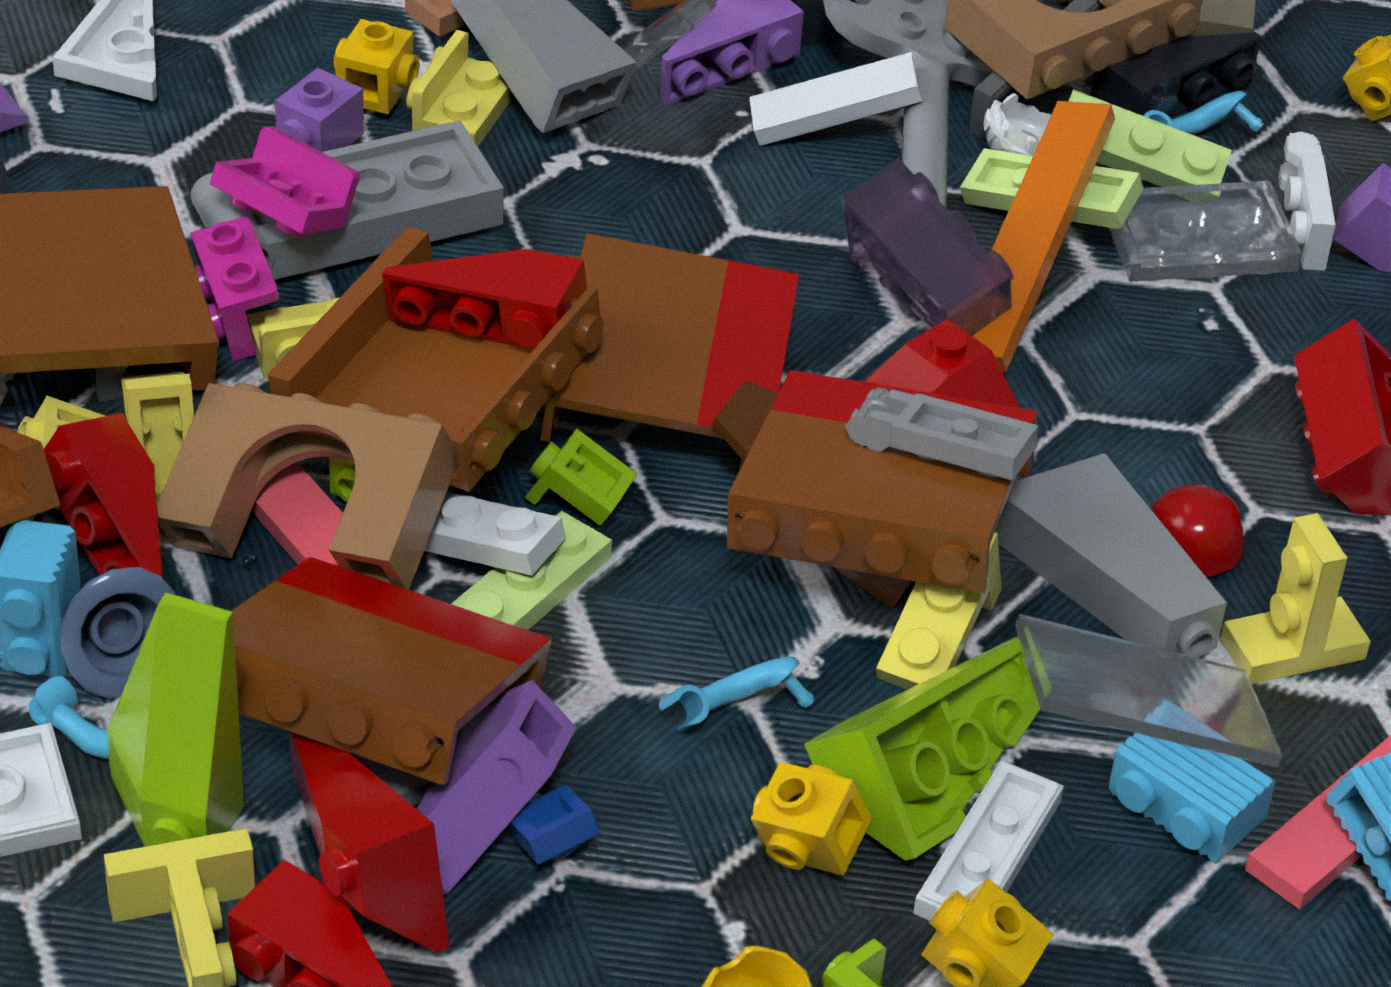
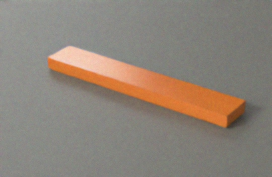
M1057 101L959 321L958 327L992 350L1002 372H1007L1113 126L1115 115L1112 104Z

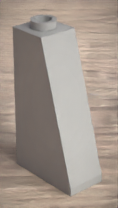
M450 0L534 125L542 133L620 106L637 61L569 1Z
M1105 453L1014 481L995 530L998 533V544L1160 667L1186 658H1197L1217 648L1227 602Z

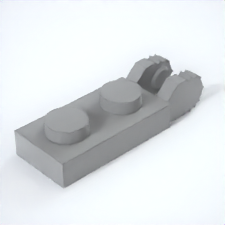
M879 387L876 390L872 389L866 396L867 399L861 405L860 410L855 409L850 416V420L845 425L850 436L849 439H852L855 442L854 444H860L861 447L865 445L870 450L881 452L890 446L914 453L925 460H940L976 470L979 474L987 477H1002L1013 480L1037 448L1039 426L919 393L912 395L893 389L888 391L886 387L884 389Z

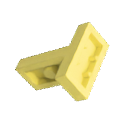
M184 371L121 377L126 420L154 465L156 503L159 501L194 418L190 375L184 374Z
M1318 513L1293 519L1288 544L1283 549L1281 555L1282 569L1276 594L1271 597L1270 612L1224 621L1220 640L1247 685L1366 659L1370 640L1341 596L1338 597L1347 556Z
M994 533L990 543L987 589L985 594L921 582L915 583L876 667L878 679L908 690L955 667L981 608L992 611L1002 590L998 533ZM971 554L972 557L979 558L977 555Z
M244 828L104 854L108 902L113 923L171 912L188 987L235 986L236 973L229 942L216 944L213 931L222 930V916L219 903L244 898L255 888L253 848L248 829Z

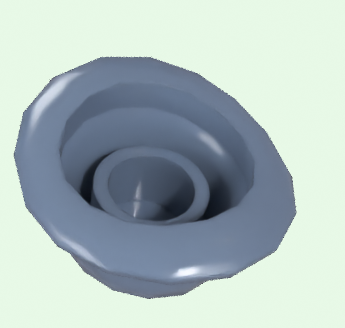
M139 567L111 569L88 581L71 599L61 622V651L69 673L86 691L107 699L121 697L161 598L165 592L176 595L160 575Z

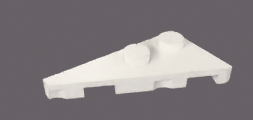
M99 0L54 55V76L154 101L157 97L153 0Z

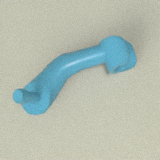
M1243 91L1225 94L1188 114L1174 119L1158 110H1150L1144 115V117L1191 135L1220 123L1234 112L1249 125L1252 131L1257 132L1264 125L1259 117L1257 118L1243 105L1248 96Z
M788 656L751 666L713 682L702 689L694 685H684L661 698L659 708L662 711L675 702L681 703L686 710L687 716L685 722L678 727V731L684 732L705 720L709 711L744 699L761 690L772 688L781 681L794 695L801 707L807 708L814 702V696L792 674L800 664L799 660Z
M55 676L40 685L29 703V713L32 720L38 725L52 723L55 728L84 753L98 758L109 759L107 729L100 728L86 721L73 709L78 705L79 700L70 682L63 676Z

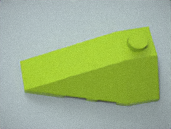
M165 592L157 606L107 729L111 778L145 847L228 832L244 807L233 612Z
M1025 635L1010 639L844 720L804 743L812 765L827 767L841 777L854 780L872 816V820L865 833L903 860L914 859L957 832L966 818L963 809L975 792L984 789L993 774L991 769L1005 748L1016 746L1048 699L1049 694Z

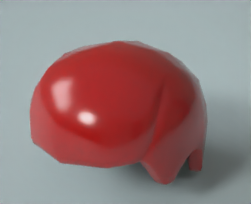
M1190 484L1176 487L1163 493L1150 507L1206 577H1212L1233 569L1244 556V535L1240 511L1237 504L1226 494L1204 484Z

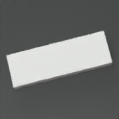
M911 52L749 97L754 133L759 146L922 101L916 66Z
M1001 760L916 896L913 914L930 921L935 911L950 894L958 890L966 896L987 878L1007 892L1061 803L1064 786Z

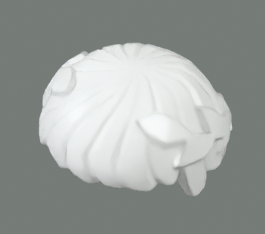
M1014 93L1007 96L1003 103L995 99L991 108L987 109L983 122L989 148L1033 156L1051 114L1039 112L1035 106H1027L1017 102L1019 96Z

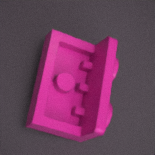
M273 126L261 129L252 158L216 162L210 185L231 196L230 202L234 206L250 212H262L277 220L276 227L280 231L292 236L307 238L313 232L345 227L360 179V173Z
M241 217L190 232L198 266H195V270L205 300L210 301V304L207 306L218 340L224 338L232 361L256 355L245 310L277 301L279 299V292L250 219L248 217Z

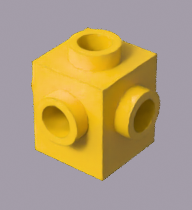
M360 19L347 39L342 38L339 41L334 55L335 76L363 88L364 109L384 114L390 113L406 88L409 89L412 81L418 77L419 57L413 55V31L393 27L380 21Z
M1391 34L1386 37L1377 36L1361 45L1354 52L1356 60L1343 76L1352 99L1362 107L1371 122L1391 114Z
M780 762L768 786H764L757 794L753 806V814L750 819L766 847L767 854L777 863L795 870L808 866L844 876L872 820V816L854 780L841 777L833 770L821 765H809L808 768Z
M987 878L966 896L956 890L944 900L929 921V924L936 929V932L921 955L940 970L945 979L955 987H1020L1028 978L1054 934L1026 911L1016 898L1003 891Z

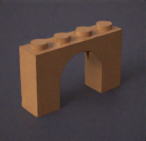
M948 0L944 28L1022 96L1030 99L1196 31L1203 0H1098L1107 8L1094 12L1058 10L1046 6L1037 0Z
M208 383L157 503L158 525L176 548L232 558L257 496L274 475L287 466L308 458L333 457L342 459L355 465V481L329 547V552L340 567L409 590L457 466L454 444L443 424L423 414H410L406 418L383 414L371 406L360 403L344 407L323 403L319 399L303 393H295L291 397L266 393L260 388L246 383H238L234 387Z

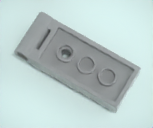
M461 120L324 151L323 153L357 170L360 173V179L345 227L313 232L307 238L292 236L280 231L276 227L277 220L262 212H250L234 206L230 202L231 196L210 185L213 172L201 177L191 190V201L206 228L219 222L231 221L241 217H248L250 219L274 280L382 254L407 226L429 232L430 242L503 224L504 187Z

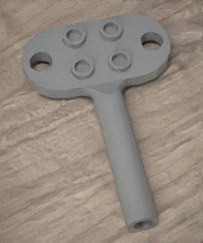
M823 0L826 16L835 29L852 44L886 58L909 52L912 53L922 101L904 107L900 215L903 222L913 229L930 230L940 226L945 220L947 212L950 81L955 80L978 86L994 70L944 28L948 0H854L858 4L850 0Z

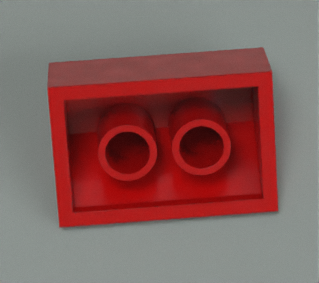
M1354 318L1294 355L1299 382L1295 384V390L1305 407L1307 423L1303 425V430L1314 451L1316 465L1312 466V474L1321 491L1329 498L1337 496L1355 514L1391 515V354Z

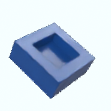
M566 784L525 804L508 824L513 838L537 864L548 859L565 857L573 853L580 846V843L600 834L592 810Z

